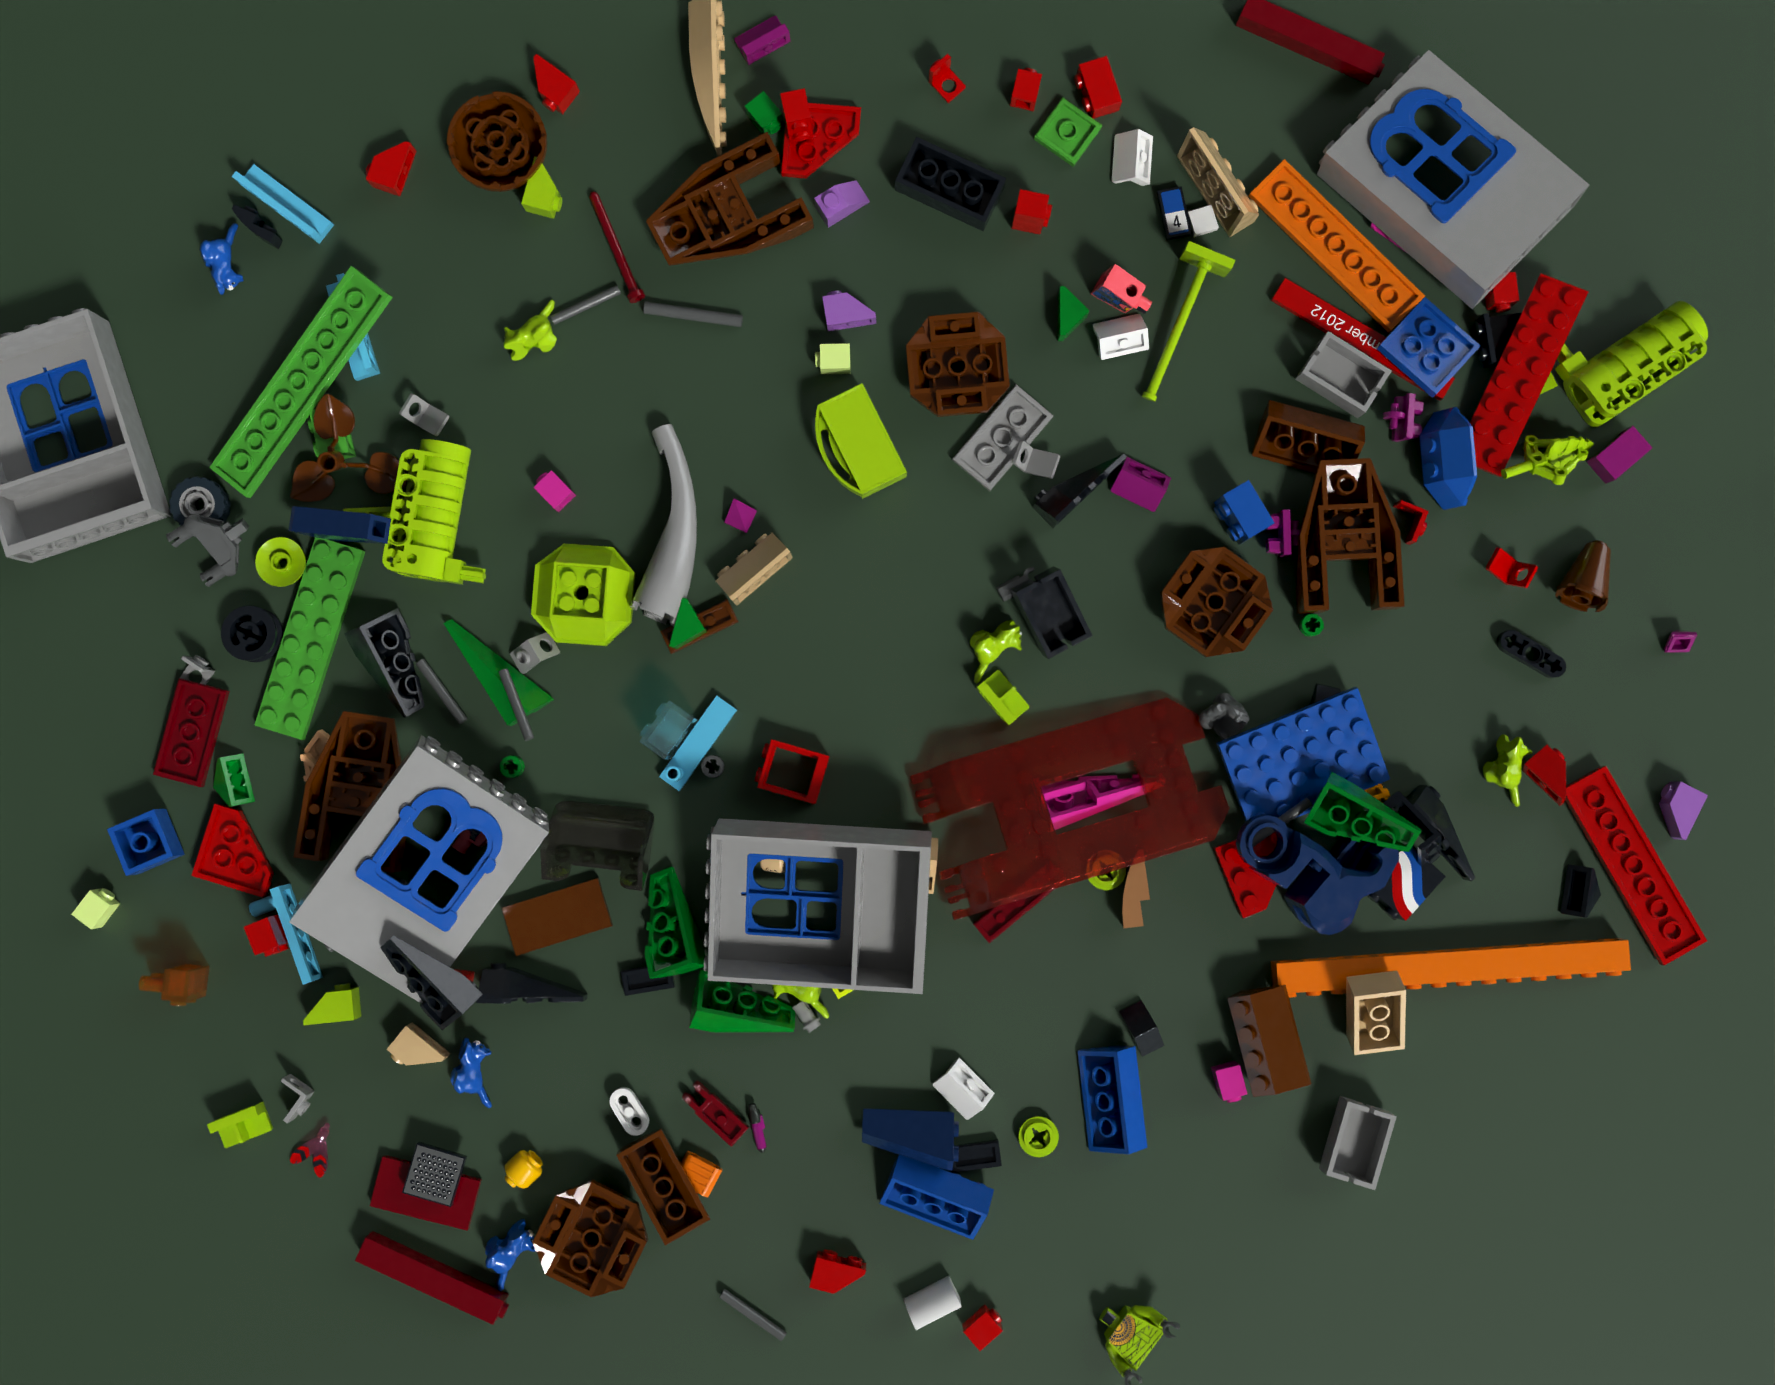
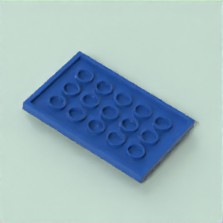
M1357 687L1350 688L1216 743L1245 822L1251 817L1260 814L1272 815L1278 818L1306 797L1314 804L1331 772L1356 784L1363 790L1390 780ZM1311 806L1310 808H1308L1306 811H1304L1303 813H1301L1300 815H1298L1297 817H1300V816H1302V815H1305V814L1309 813L1310 810H1311V808H1312V806Z

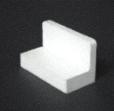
M1140 129L1115 135L1112 168L1113 183L1132 181L1141 186L1150 184L1152 135Z
M1141 314L1093 324V330L1098 339V350L1101 360L1149 349L1148 328Z
M960 1058L955 1060L946 1073L933 1083L937 1091L966 1120L982 1111L995 1094Z

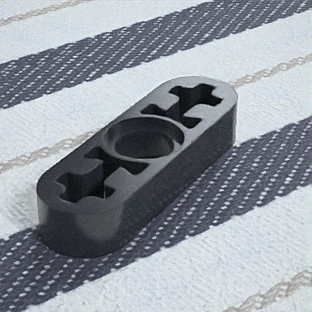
M1508 630L1500 633L1497 637V646L1502 652L1547 678H1556L1565 673L1566 662L1562 657L1515 630ZM1512 636L1513 643L1517 645H1522L1524 642V645L1520 648L1514 645L1507 647L1508 642L1505 640V638ZM1529 647H1533L1537 651V658L1534 661H1529L1525 656V652ZM1543 660L1548 663L1556 662L1555 667L1558 669L1557 671L1550 672L1551 667L1549 665H1547L1546 663H1542L1539 666L1538 664L1541 663Z

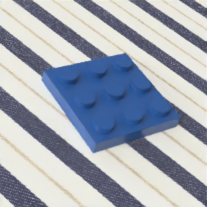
M1424 297L1379 345L1377 350L1433 398L1481 345Z

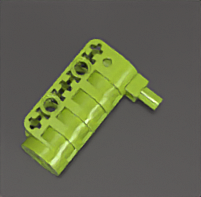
M1677 301L1588 361L1581 351L1573 355L1564 343L1557 358L1560 365L1555 368V371L1564 381L1563 386L1566 395L1589 426L1599 427L1701 359L1707 352L1708 329L1702 316L1694 307L1686 302ZM1696 348L1698 349L1696 352L1690 355L1689 352L1693 351ZM1676 359L1678 364L1670 369L1668 364ZM1660 369L1662 374L1654 378L1652 374ZM1644 380H1646L1647 382L1645 386L1642 383ZM1636 387L1637 391L1630 396L1628 391ZM1619 397L1621 401L1614 406L1612 401ZM1599 412L1601 416L1595 419L1593 414Z
M422 439L419 450L408 449L401 454L389 517L391 523L388 543L384 546L382 557L383 564L388 570L397 572L405 577L463 585V580L484 583L486 569L466 566V562L453 559L471 449L450 442ZM413 455H414L415 458L411 461L410 464H408V463H407V460H408V459H412V457H413ZM405 480H407L406 493L402 490V484ZM397 529H399L398 539L396 542L393 538V534Z

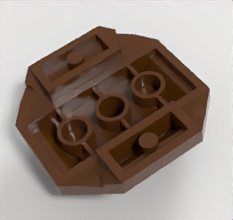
M979 312L928 316L906 345L910 397L937 417L987 413L1010 386L1005 336ZM960 363L963 365L964 370L960 373H955L952 371L951 365Z
M1226 547L1189 552L1160 592L1165 629L1205 658L1244 651L1273 611L1265 575ZM1210 596H1214L1219 600L1220 605L1218 609H1213L1209 606L1208 600Z
M590 1180L556 1194L532 1243L535 1251L538 1253L545 1275L589 1297H595L625 1288L648 1241V1236L637 1201L595 1180ZM587 1233H596L599 1237V1241H590L587 1237Z

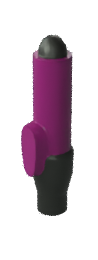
M756 1103L748 1105L749 1120L752 1125L756 1147L761 1153H764L767 1147L763 1133L765 1124L762 1114H759Z

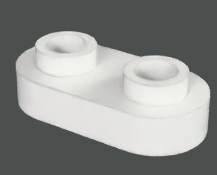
M620 1087L616 1089L610 1097L612 1110L628 1134L633 1136L643 1134L649 1126L648 1114L630 1088ZM620 1096H626L628 1103H621L619 1100ZM634 1117H639L641 1119L640 1125H635L633 1123Z

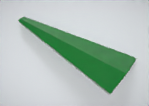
M451 619L443 623L507 726H513L518 722L498 673L500 670H509L526 717L554 700L551 695L525 677L454 620Z

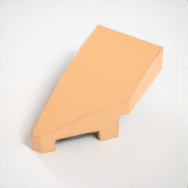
M323 729L316 732L304 749L305 753L300 754L301 761L304 762L306 775L303 777L305 782L330 737Z

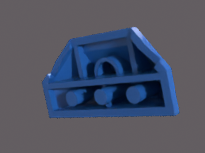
M1452 407L1434 412L1419 435L1424 486L1443 510L1466 506L1467 498L1477 478L1473 426L1460 413L1457 407Z

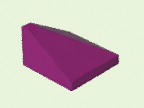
M733 499L724 523L747 533L757 510Z

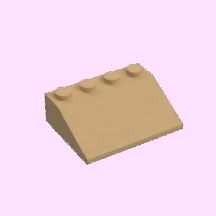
M1194 127L1191 128L1179 150L1177 158L1207 204L1212 205L1216 218L1230 238L1255 222L1259 216L1258 207L1252 199L1249 200L1241 180L1234 177L1228 160L1222 158L1219 154L1218 145L1215 140L1209 138L1206 132Z

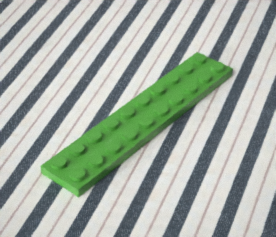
M350 266L209 468L242 495L251 498L393 297L358 269Z

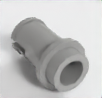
M802 1001L792 1007L804 1025L803 1030L806 1029L810 1033L821 1025L819 1022L820 1017L817 1018L808 1003Z

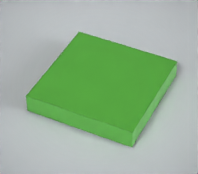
M1062 97L1034 136V140L1074 167L1101 130L1102 124Z

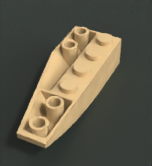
M692 0L688 2L689 54L692 77L707 132L717 155L720 156L722 155V147H727L726 131H722V123H726V107H722V99H726L725 83H721V75L726 74L725 59H721V51H725V36L723 35L722 28L725 27V16L722 9V0Z

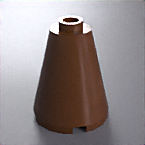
M1595 540L1584 546L1557 587L1555 596L1561 597L1560 602L1583 612H1587L1588 608H1596L1595 612L1605 610L1609 596L1611 550L1606 543Z

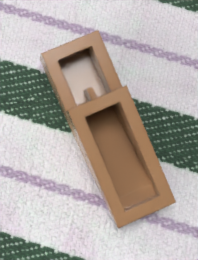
M1143 849L1137 851L1126 878L1122 907L1123 929L1144 926L1140 901L1150 900Z

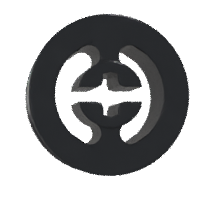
M242 606L233 610L226 617L221 628V639L225 649L235 658L249 662H263L272 658L278 652L284 635L282 624L277 616L268 610L256 606ZM240 627L252 630L253 633L259 636L266 637L265 642L253 638L250 634L239 631ZM255 646H261L260 648L253 651V648Z

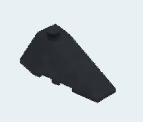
M1123 453L1053 486L1048 492L1044 488L1034 498L1036 503L1033 509L1054 528L1120 466L1127 456Z
M398 608L344 633L355 656L403 718L425 707L420 679L415 674L413 664L416 661L415 655L411 653L408 640L411 639L410 631Z
M1419 785L1406 799L1441 834L1440 854L1463 880L1473 881L1475 879L1474 873L1446 808L1439 799L1441 797L1440 794L1432 786Z
M392 936L380 947L396 972L406 976L409 983L407 988L411 993L416 992L423 1001L420 1007L441 1030H444L459 1018L483 995L478 990L477 985L473 981L468 980L466 976L395 936Z
M491 963V967H487L482 971L478 990L483 995L476 1003L508 1004L518 1001V998H522V1001L526 1003L542 1002L543 999H548V1002H584L588 994L514 967H506V963Z

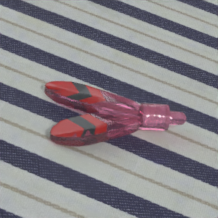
M326 1123L324 1127L320 1128L315 1138L296 1149L290 1157V1162L292 1164L301 1163L313 1154L314 1171L319 1178L323 1177L328 1167L326 1139L330 1132L328 1130L330 1124Z

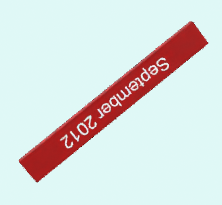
M1287 278L1282 281L1271 300L1272 302L1324 333L1331 332L1392 370L1391 372L1424 391L1377 350L1379 345L1386 339L1385 336ZM1452 377L1434 398L1441 401L1455 378Z

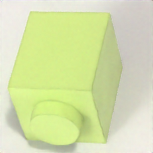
M850 343L820 344V352H815V365L820 367L821 374H851Z
M105 888L89 890L71 915L90 929L102 928L121 903L114 899L115 895Z

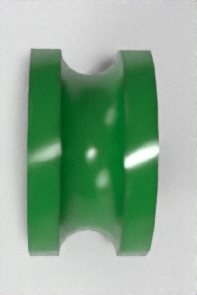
M1308 614L1302 617L1299 622V630L1308 637L1320 634L1324 627L1322 618L1317 614ZM1311 619L1314 620L1313 623H1317V628H1314L1312 632L1308 631L1310 628H1306L1305 625Z
M507 756L500 762V771L507 778L519 777L524 772V761L518 756ZM510 760H513L514 764H518V769L514 770V774H511V770L506 768L507 764H511Z

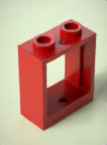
M771 739L770 744L766 743L763 749L762 757L766 758L763 768L758 767L755 781L759 782L757 788L816 804L830 756ZM777 747L818 759L807 795L767 783Z

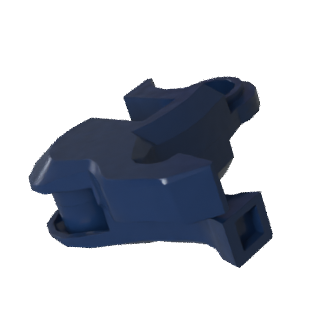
M1265 814L1253 816L1247 820L1239 830L1236 840L1238 854L1245 863L1250 865L1249 868L1264 879L1282 888L1287 889L1305 867L1307 868L1286 892L1284 897L1296 919L1306 927L1325 935L1341 932L1353 921L1360 900L1369 894L1385 888L1399 861V850L1377 846L1376 843L1362 840L1360 842L1352 841L1348 837L1339 844L1331 855L1318 843L1288 828L1282 820ZM1271 827L1276 833L1277 845L1268 856L1258 857L1253 851V838L1260 829ZM1367 851L1371 856L1369 866L1366 869H1355L1363 854Z

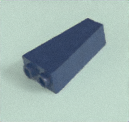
M292 506L288 531L331 541L387 544L391 519L368 513Z
M863 1109V1143L945 1170H952L953 1162H958L959 1146H954V1137L959 1135V1121H954V1112Z

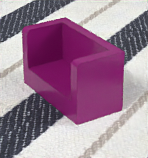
M1634 426L1624 429L1616 440L1598 455L1590 458L1587 463L1602 481L1607 484L1621 476L1649 452L1652 446Z

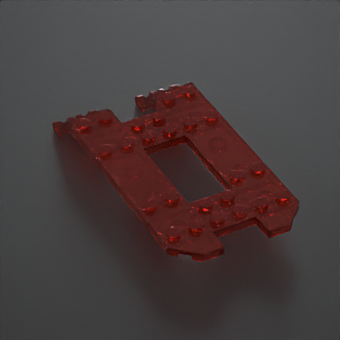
M1166 697L952 760L909 776L913 785L929 779L932 786L928 789L915 791L916 798L932 793L935 796L918 802L919 808H925L934 803L938 805V812L923 815L924 824L992 802L1007 850L939 872L942 880L952 878V876L958 874L960 876L961 884L945 887V894L964 889L965 892L947 898L948 904L960 902L959 900L966 898L969 908L953 911V920L1213 841L1229 811V806L1222 785L1200 792L1197 790L1183 745L1205 738L1202 726L1198 721V714ZM1134 760L1149 807L1056 835L1041 787Z

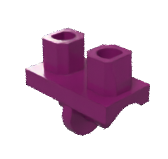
M1408 393L1405 396L1394 397L1391 411L1383 413V419L1390 421V429H1392L1391 441L1400 442L1418 438L1421 434L1422 427L1420 424L1414 423V416L1421 415L1424 402L1415 399L1416 394Z
M1282 510L1277 514L1270 515L1275 523L1266 529L1278 530V538L1266 539V553L1278 554L1279 558L1292 554L1291 538L1292 546H1298L1300 534L1299 521H1291L1290 510Z

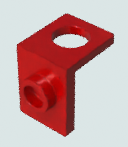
M949 54L935 61L929 70V83L947 103H950L966 89V85L950 69L951 56ZM946 80H952L956 83V89L951 93L945 92L942 88V84Z
M1400 500L1394 503L1393 507L1415 516L1405 544L1411 545L1417 542L1419 536L1424 534L1427 527L1425 519L1429 511Z
M1496 547L1485 569L1506 585L1528 588L1538 566L1518 562L1502 548ZM1528 569L1527 576L1523 580L1518 581V574L1522 570Z

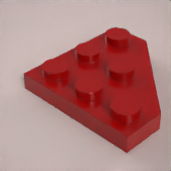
M808 103L813 136H809L804 141H789L785 126L782 177L808 178L855 139L860 131L861 107Z
M218 803L214 804L191 876L262 898L267 897L274 872L243 812Z
M1274 832L1253 847V851L1258 857L1268 856L1274 851L1277 845L1276 833ZM1237 839L1213 849L1241 918H1246L1267 909L1276 884L1264 879L1249 868L1250 865L1245 863L1238 854Z

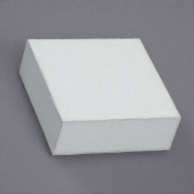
M1212 205L1187 213L1194 237L1218 230L1219 227Z

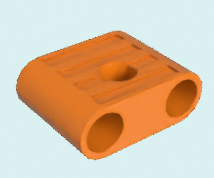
M687 1151L681 1165L696 1193L709 1197L723 1169L713 1162L691 1151Z

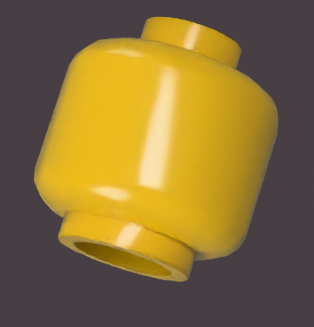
M532 1150L518 1151L505 1164L506 1182L513 1188L516 1186L522 1189L528 1188L541 1176L542 1160Z

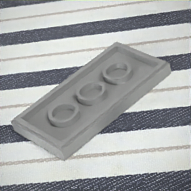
M1015 385L953 457L952 461L990 492L1013 465L1012 461L1020 440L1030 445L1053 418V415L1018 385Z

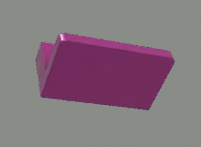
M777 16L769 18L734 39L748 65L791 42L788 28L785 23H780Z
M1127 457L1111 488V492L1155 512L1167 491L1171 477Z

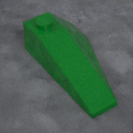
M1333 772L1328 777L1304 821L1305 824L1329 836L1336 837L1338 835L1351 838L1352 841L1376 843L1377 846L1405 852L1410 851L1422 831L1356 784Z

